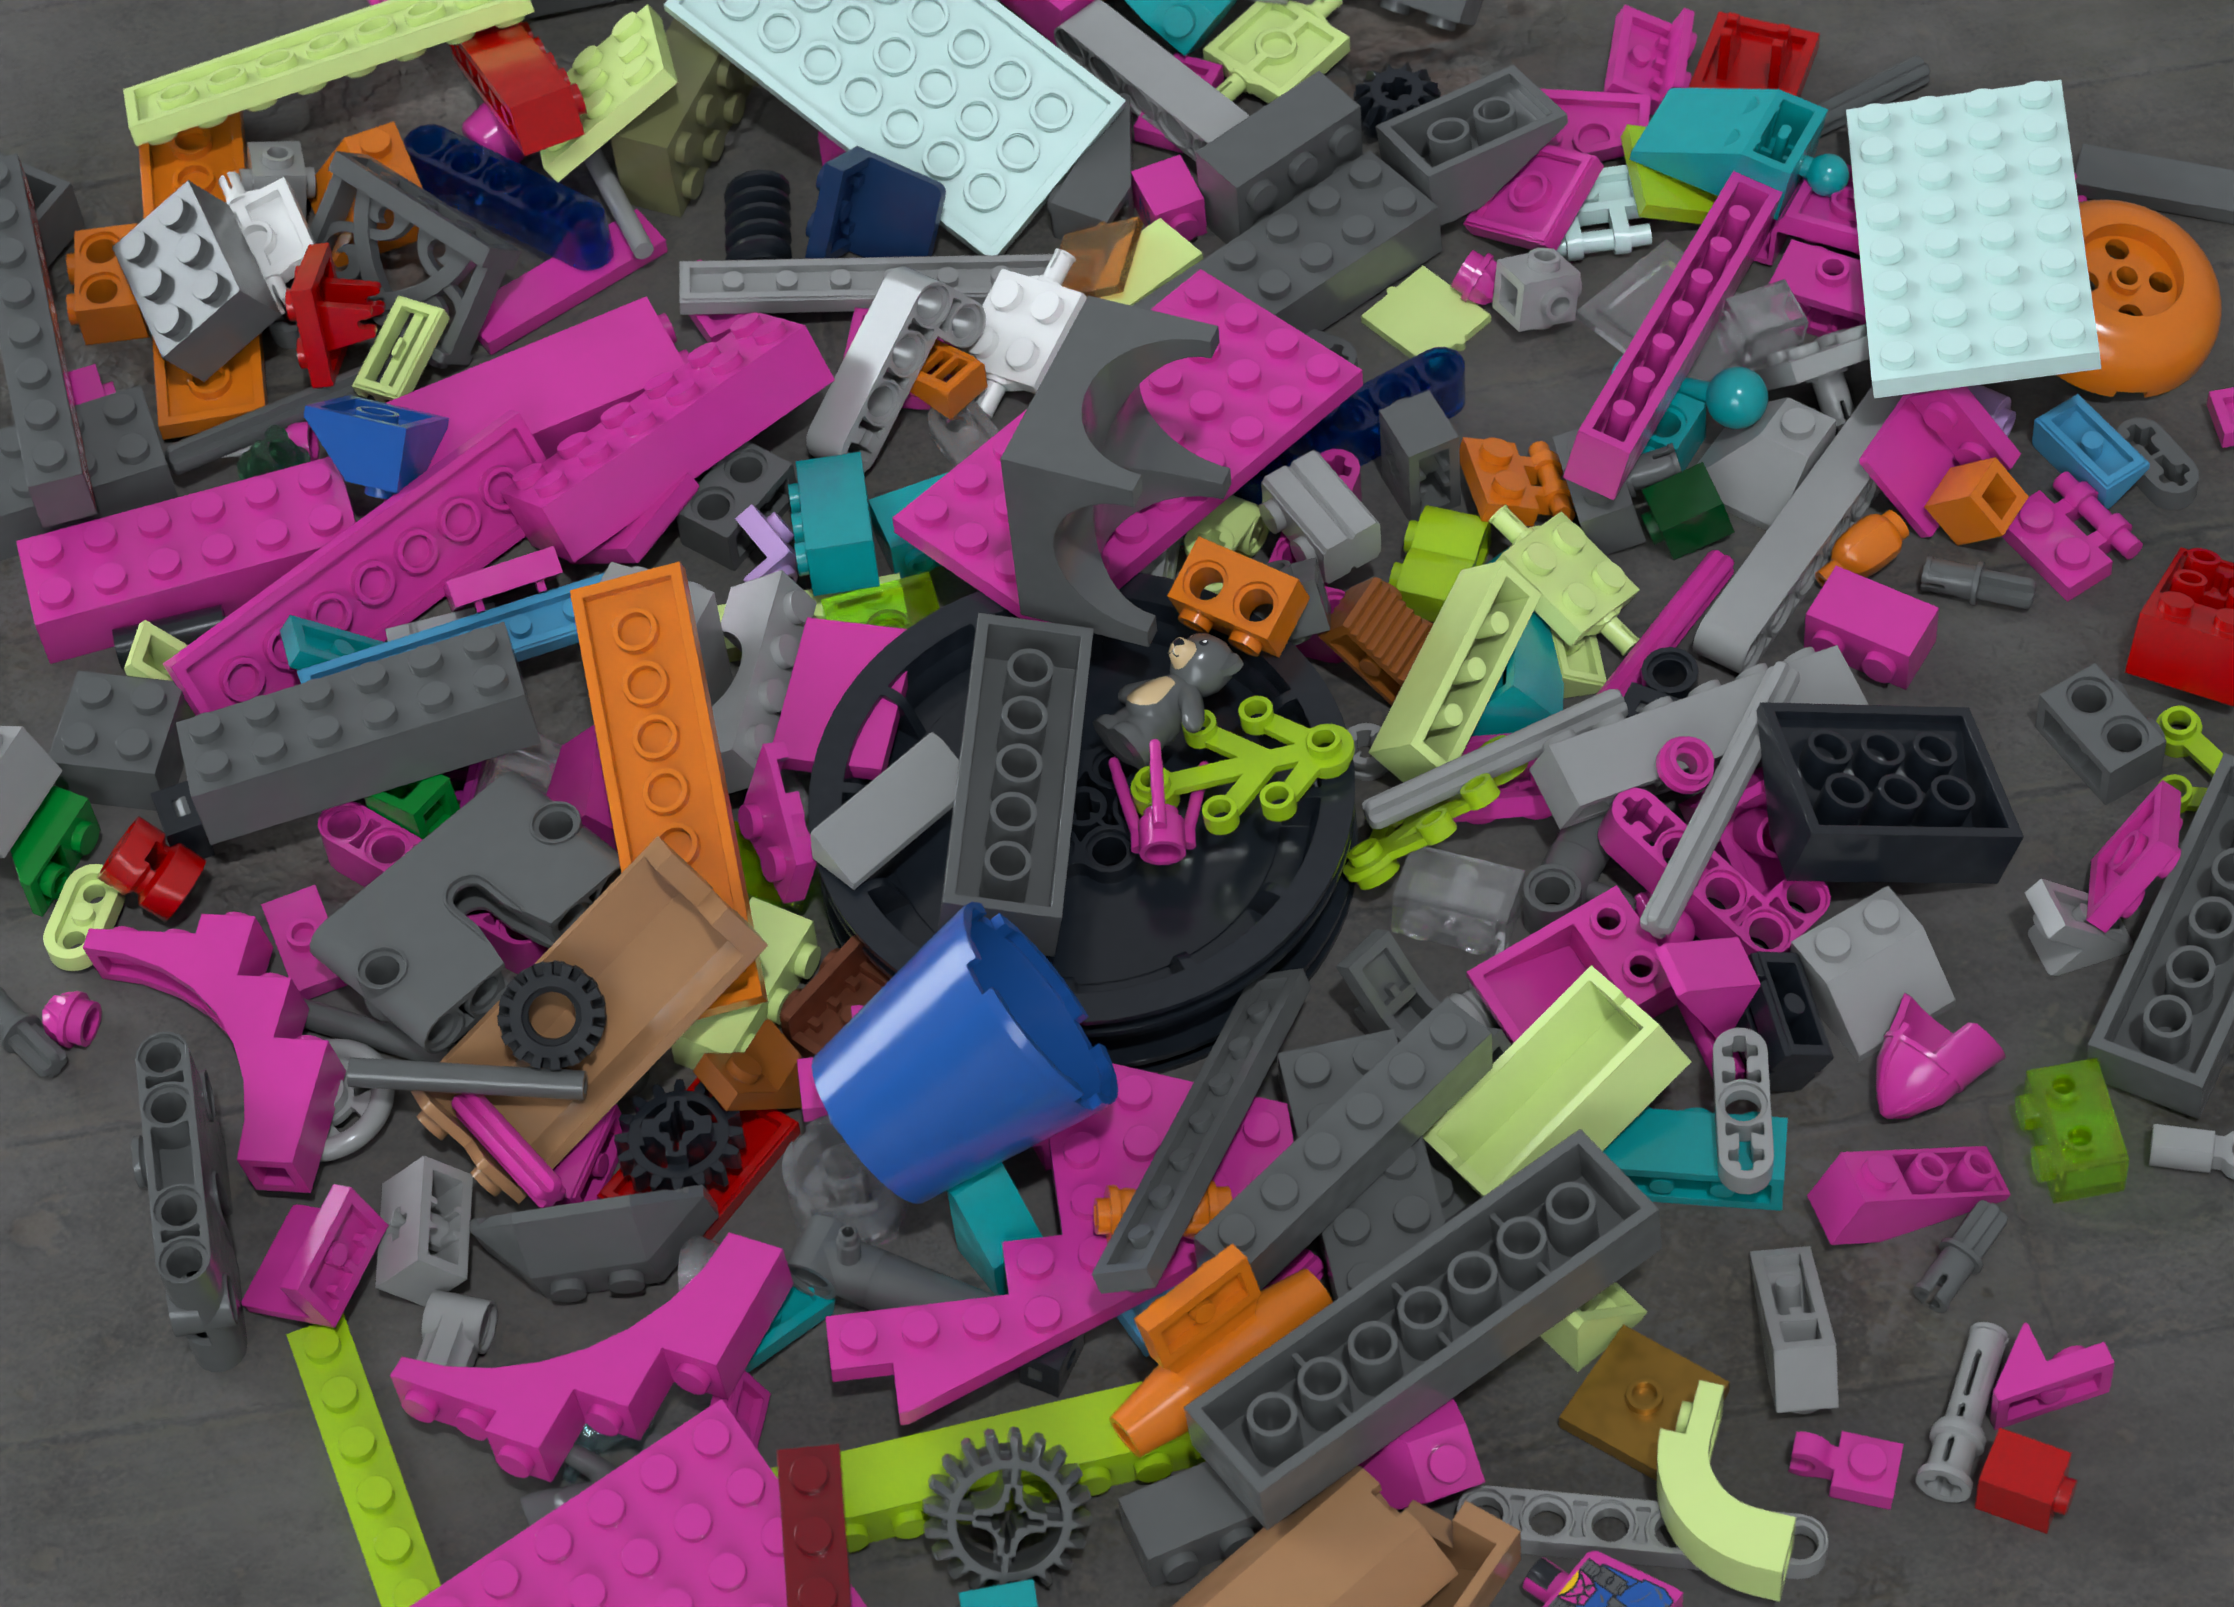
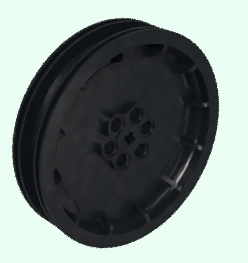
M1138 573L1122 586L1119 591L1136 607L1156 615L1157 632L1149 647L1093 633L1062 920L1055 957H1045L1061 975L1089 1017L1081 1022L1080 1025L1092 1047L1098 1043L1104 1045L1114 1064L1162 1074L1207 1058L1243 989L1263 974L1303 968L1308 981L1311 980L1329 955L1348 915L1356 882L1348 881L1343 873V869L1349 861L1347 858L1348 853L1359 844L1355 810V769L1352 758L1348 769L1343 774L1330 779L1317 778L1297 802L1296 813L1288 820L1281 822L1268 820L1262 812L1259 792L1239 816V825L1233 832L1226 835L1210 833L1205 827L1202 806L1206 800L1213 796L1226 795L1236 783L1232 782L1205 789L1195 829L1196 848L1186 849V855L1182 860L1169 865H1154L1143 861L1140 853L1131 852L1130 831L1108 765L1110 758L1118 757L1103 743L1095 731L1092 721L1101 714L1113 715L1118 710L1126 707L1118 698L1119 690L1125 685L1170 674L1171 660L1168 654L1170 644L1178 637L1186 639L1193 634L1199 633L1188 628L1178 620L1180 614L1167 597L1175 580ZM1203 589L1200 599L1209 600L1218 594ZM977 591L921 619L890 642L867 664L846 690L834 709L817 748L809 785L808 814L810 835L819 824L873 781L853 777L849 763L865 723L882 698L897 705L900 715L887 768L931 732L940 737L959 759L978 613L1018 618L982 592ZM1251 613L1249 621L1253 622L1263 620L1254 613ZM1211 628L1209 634L1225 641L1233 653L1238 654L1244 664L1241 670L1233 674L1230 681L1218 693L1203 698L1204 709L1211 711L1215 715L1218 727L1270 750L1288 746L1266 734L1250 735L1242 729L1238 713L1240 704L1249 697L1263 696L1271 701L1274 714L1309 729L1320 724H1336L1346 729L1341 712L1324 680L1308 659L1289 640L1279 658L1262 650L1258 656H1252L1232 646L1228 642V635ZM907 671L908 688L904 697L891 687ZM1254 714L1251 718H1258L1264 714ZM1182 727L1175 741L1169 746H1164L1161 751L1163 767L1171 773L1197 767L1203 761L1210 764L1230 759L1207 748L1197 749L1189 746L1185 741ZM1118 758L1131 792V783L1140 769L1123 763ZM1294 768L1276 772L1267 784L1277 781L1284 782ZM1191 792L1180 794V803L1177 809L1179 815L1184 819ZM1277 799L1271 804L1283 803L1285 799ZM953 808L855 890L816 861L820 874L824 907L837 948L841 949L855 935L865 945L862 948V952L890 979L938 932ZM1221 812L1216 814L1214 817H1223L1226 816L1228 813ZM1138 813V817L1140 820L1143 816ZM1118 863L1112 866H1105V864Z

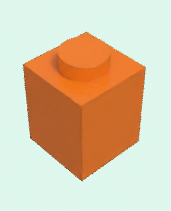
M1993 457L1951 467L1924 507L1954 543L1959 546L2003 536L2029 496L2000 461Z

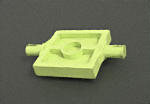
M1290 0L1286 5L1258 1L1254 3L1203 49V59L1223 65L1224 76L1227 77L1216 89L1231 101H1234L1242 92H1248L1269 104L1316 72L1320 71L1323 74L1328 72L1350 52V37L1331 26L1325 19L1334 10L1339 8L1343 1L1315 0L1310 5Z
M1507 505L1501 507L1490 518L1489 522L1512 545L1500 555L1496 562L1504 560L1542 594L1534 611L1570 647L1585 636L1602 633L1622 653V656L1628 654L1640 638L1617 616L1640 589L1562 511L1543 525L1528 528Z

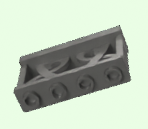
M336 151L328 168V171L333 173L310 227L315 243H329L332 252L340 234L345 232L354 234V244H344L336 251V253L345 252L349 259L348 267L344 271L335 266L337 278L360 280L362 278V280L378 281L381 283L380 293L368 298L372 301H384L386 304L384 313L365 319L375 321L381 325V328L398 295L442 308L449 316L447 303L442 298L443 295L447 294L454 304L456 314L448 333L441 335L427 364L441 369H447L449 364L470 365L473 358L472 348L506 270L514 269L521 250L371 156ZM355 198L353 222L345 221ZM388 208L394 213V223L389 229L379 230L377 229V223H386L384 213ZM415 225L419 228L417 240L419 258L430 278L415 286L392 291L383 270L378 240H397L406 235ZM438 241L444 243L446 247L445 254L440 258L436 257L442 265H445L442 269L433 255V247ZM475 268L464 294L457 285ZM414 313L413 315H409L398 338L403 337L406 329L408 328L414 316Z

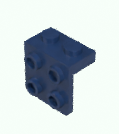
M859 146L848 150L823 165L816 180V189L819 191L816 209L806 226V237L809 238L805 259L838 258L848 251L864 258L932 256L946 197V189L941 182Z

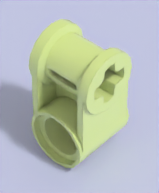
M1231 495L1187 532L1184 539L1187 556L1198 536L1252 558L1262 548L1270 531L1260 515L1259 505ZM1212 583L1204 589L1219 594L1223 583Z

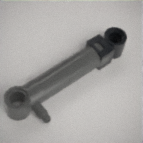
M1675 647L1659 648L1651 652L1642 665L1641 685L1632 682L1624 696L1628 708L1626 718L1639 714L1643 707L1659 698L1670 696L1674 702L1688 697V694L1698 687L1699 669L1694 657L1685 650ZM1605 814L1559 830L1541 865L1533 869L1525 878L1523 885V920L1525 929L1530 935L1613 888L1597 882L1611 857L1602 848L1598 839L1599 825ZM1623 893L1633 910H1635L1637 905L1636 899ZM1550 902L1560 903L1554 906L1545 905V903Z

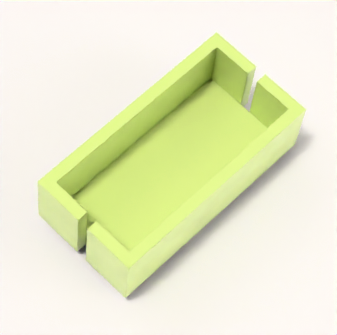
M1591 965L1492 1064L1493 1068L1422 1136L1436 1153L1477 1194L1484 1197L1579 1129L1603 1151L1691 1061L1655 1020L1631 999L1627 998Z

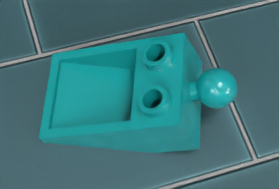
M1670 88L1631 151L1629 160L1719 196L1732 172L1735 171L1783 192L1774 216L1775 220H1778L1802 177L1806 178L1813 192L1825 197H1830L1832 193L1842 191L1849 181L1848 166L1839 156L1826 153L1814 158L1828 109L1780 89Z

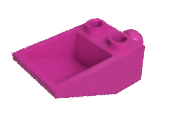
M1616 885L1466 972V977L1511 1044L1591 965L1653 1019L1675 1006L1678 1000L1655 949L1666 943L1693 941L1695 925L1689 914L1683 911L1672 933L1666 934L1662 939L1653 937L1650 932L1642 929L1640 918ZM1636 965L1643 978L1633 975L1630 967Z

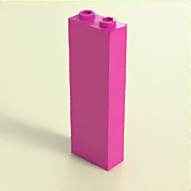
M646 296L386 403L449 418L448 429L428 469L509 410L520 413L546 459H549L558 452L557 446L564 439L575 433L588 432L602 422L600 417L606 410L622 402L630 403L645 392V384L652 378L665 372L673 373L689 362L687 360L689 353L686 349L678 352L674 345L677 342L676 334L666 313L657 315Z

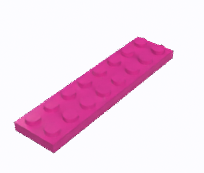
M512 410L506 412L402 488L399 493L391 496L164 662L163 666L176 686L182 691L186 702L195 716L241 703L256 696L267 695L301 684L297 674L298 670L289 667L280 630L289 615L384 642L387 640L385 629L410 623L445 597L443 587L446 581L481 570L523 539L526 535L503 498L501 491L514 483L513 477L519 470L532 463H543L547 459L520 413Z

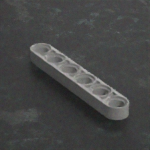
M1487 1485L1476 1486L1466 1491L1460 1498L1457 1506V1512L1465 1501L1477 1507L1488 1505L1496 1508L1503 1516L1502 1521L1521 1531V1554L1583 1559L1588 1552L1599 1551L1627 1564L1700 1570L1683 1554L1679 1547L1671 1548L1664 1546L1656 1538V1531L1665 1524L1658 1501ZM1551 1511L1563 1518L1565 1526L1559 1533L1553 1536H1544L1536 1533L1531 1528L1530 1521L1540 1512ZM1776 1512L1796 1517L1795 1534L1806 1535L1814 1540L1817 1545V1551L1813 1556L1807 1559H1790L1786 1578L1806 1579L1818 1574L1825 1566L1829 1543L1827 1531L1822 1523L1811 1516L1803 1514ZM1604 1517H1615L1626 1524L1628 1532L1618 1541L1607 1542L1598 1538L1592 1528L1598 1520Z

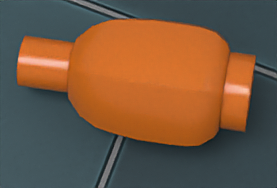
M1887 510L1882 515L1868 514L1850 526L1836 540L1831 550V561L1815 572L1816 580L1823 587L1835 566L1865 578L1877 573L1899 555L1903 540L1909 536L1907 525L1892 510Z

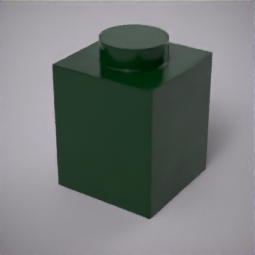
M1703 462L1642 490L1650 508V511L1641 514L1643 522L1654 545L1665 541L1673 560L1735 533L1724 504Z

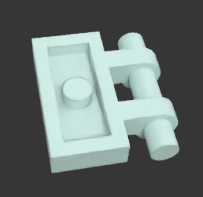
M1627 165L1602 169L1556 250L1560 255L1566 257L1568 262L1583 260L1584 254L1613 250L1615 255L1631 253L1632 247L1652 245V233L1649 223L1629 226L1628 223L1630 219L1643 217L1638 215ZM1609 222L1610 229L1581 233L1580 226Z

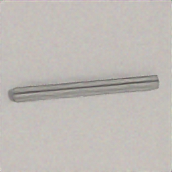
M1778 661L1774 666L1767 669L1640 917L1642 929L1650 932L1655 938L1662 939L1666 934L1674 931L1761 759L1757 708L1760 702L1789 703L1800 682L1799 672L1790 668L1787 662Z

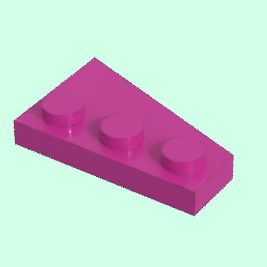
M1541 89L1568 116V124L1547 144L1594 155L1600 161L1625 156L1621 135L1627 124L1647 127L1650 122L1651 94Z

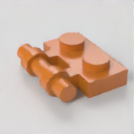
M1463 437L1459 447L1460 465L1481 521L1489 522L1490 518L1504 505H1507L1526 526H1534L1538 514L1554 517L1561 511L1573 521L1575 518L1574 503L1567 482L1561 478L1563 469L1559 456L1556 452L1550 450L1546 442L1537 441L1530 445L1528 448L1530 457L1519 455L1513 442H1506L1494 437L1486 439Z

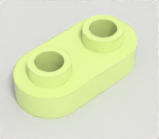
M89 864L80 867L68 877L43 935L45 948L52 963L60 969L79 971L92 966L93 963L83 949L89 928L113 929L124 905L125 895H122L97 878L103 866L102 864ZM97 897H104L98 903H90ZM76 944H82L81 946H79V947H77V948L70 949L71 947H73V946L76 945Z

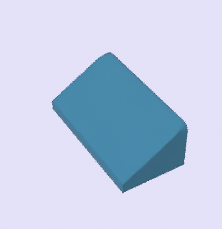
M2079 394L2074 395L2034 420L2032 436L2034 448L2060 473L2068 471L2079 482H2088L2098 492L2097 500L2107 509L2111 508L2150 468V463Z

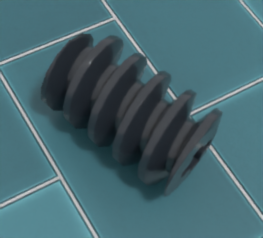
M761 169L747 171L736 176L727 185L724 192V216L726 222L724 226L726 236L725 260L792 259V249L790 246L792 242L790 230L792 223L789 213L791 210L789 198L791 189L789 181L782 174Z

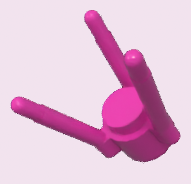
M1152 739L1149 743L1152 805L1144 810V816L1140 820L1118 758L1112 757L1108 765L1130 831L1131 852L1140 853L1141 859L1149 864L1169 865L1182 860L1186 855V849L1196 848L1195 829L1205 789L1191 792L1185 819L1179 815L1176 807L1165 804L1161 743L1158 739ZM1203 761L1199 764V766L1206 765L1209 763Z

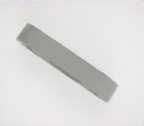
M1732 1028L1720 1034L1713 1045L1712 1072L1718 1175L1721 1182L1729 1190L1739 1194H1753L1764 1189L1770 1183L1773 1175L1774 1147L1768 1050L1766 1042L1757 1032L1747 1028ZM1733 1052H1745L1747 1060L1746 1079L1735 1080ZM1743 1099L1756 1104L1760 1113L1752 1120L1738 1121L1731 1118L1725 1109L1731 1102ZM1739 1141H1751L1750 1153L1753 1170H1741V1165L1738 1162Z

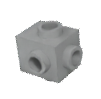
M300 141L247 142V169H239V175L245 191L261 189L284 177L292 188L306 219V199L315 198L316 180L314 167H305Z
M1535 248L1526 254L1497 259L1492 307L1519 332L1531 329L1545 330L1555 324L1574 321L1578 297L1582 291L1581 273L1554 248Z

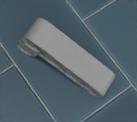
M901 266L889 272L883 280L834 378L835 380L832 382L809 427L806 436V446L809 453L814 458L861 452L864 472L867 471L876 460L936 338L961 348L973 345L982 335L986 325L984 308L975 300L949 285L912 268Z

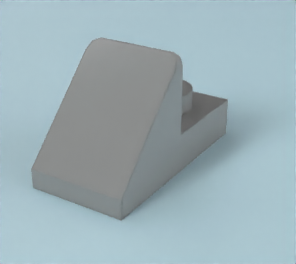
M2040 879L2025 892L2035 912L2033 915L2034 925L2029 929L2028 937L2049 975L2059 976L2126 954L2133 949L2134 943L2121 918L2106 933L2086 921L2088 893L2045 879Z

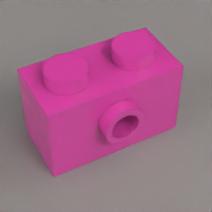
M1791 239L1768 284L1766 321L1817 337L1866 324L1860 260L1829 251L1821 246L1809 245Z

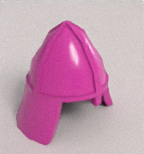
M1904 993L1890 1030L1886 1031L1883 1035L1884 1042L1877 1057L1876 1098L1880 1114L1886 1119H1908L1926 1110L1943 1105L1953 1095L1961 1093L1966 1086L1986 1070L2005 1059L2004 1050L1977 1023H1967L1953 1034L1924 1011L1913 997Z

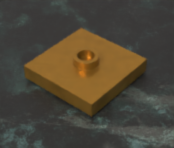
M1623 1324L1560 1414L1559 1427L1657 1481V1454L1660 1429L1676 1432L1682 1402L1694 1403L1699 1380L1724 1385L1723 1401L1729 1393L1730 1382Z

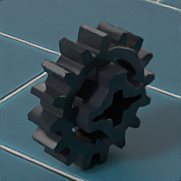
M677 1079L674 1091L665 1093L659 1084H655L652 1086L654 1098L649 1102L638 1096L632 1099L636 1115H620L619 1122L622 1133L614 1135V1142L619 1155L618 1160L624 1176H631L633 1187L637 1192L649 1186L651 1192L661 1190L672 1191L697 1185H704L708 1191L707 1185L713 1181L720 1186L726 1187L729 1184L725 1168H741L742 1160L739 1150L746 1148L747 1142L742 1128L740 1112L726 1111L714 1096L710 1098L709 1090L702 1082L695 1087L694 1091H686L683 1079Z

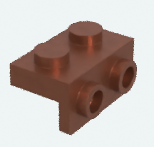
M855 935L841 949L835 948L830 951L822 961L819 971L803 989L798 988L787 997L781 1008L780 1022L782 1033L803 1058L814 1057L852 1019L851 1006H865L890 980L862 952V948L865 945Z

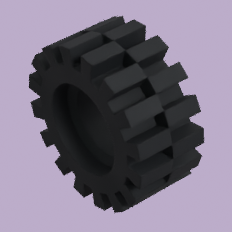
M543 961L522 970L507 985L499 1002L498 1026H500L501 1038L505 1045L511 1048L514 1052L513 1055L520 1061L524 1060L531 1067L538 1069L550 1068V1070H561L563 1067L573 1066L581 1062L582 1059L595 1049L606 1026V1001L604 994H601L598 988V983L593 977H589L583 972L582 968L566 964L564 961ZM543 993H561L574 1005L576 1011L575 1024L571 1031L562 1037L547 1038L541 1036L533 1029L530 1023V1006L534 999Z

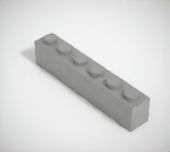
M1838 645L1815 652L1813 647H1806L1791 654L1783 661L1787 662L1790 668L1797 670L1800 674V682L1789 703L1868 705ZM1760 663L1746 669L1735 678V681L1721 685L1719 680H1711L1693 689L1686 698L1673 702L1670 696H1665L1647 704L1637 715L1625 718L1622 713L1612 714L1597 722L1588 732L1576 735L1574 730H1566L1544 742L1542 745L1544 751L1529 770L1559 829L1561 830L1606 814L1617 794L1630 788L1645 789L1655 796L1671 791L1672 789L1664 784L1657 772L1656 758L1661 747L1672 738L1691 736L1705 742L1713 753L1715 773L1768 669L1766 663ZM1676 760L1679 767L1690 774L1689 767L1684 762Z

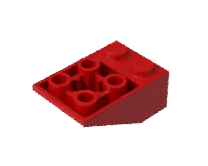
M2183 547L2179 549L2140 612L2125 673L2234 706V563L2222 560L2217 553L2208 549H2186Z

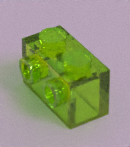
M2093 1058L2026 1070L2023 1095H2018L2015 1098L2017 1118L2022 1131L2031 1130L2036 1145L2031 1147L2034 1174L2039 1183L2047 1181L2053 1204L2124 1191L2129 1157L2098 1059Z

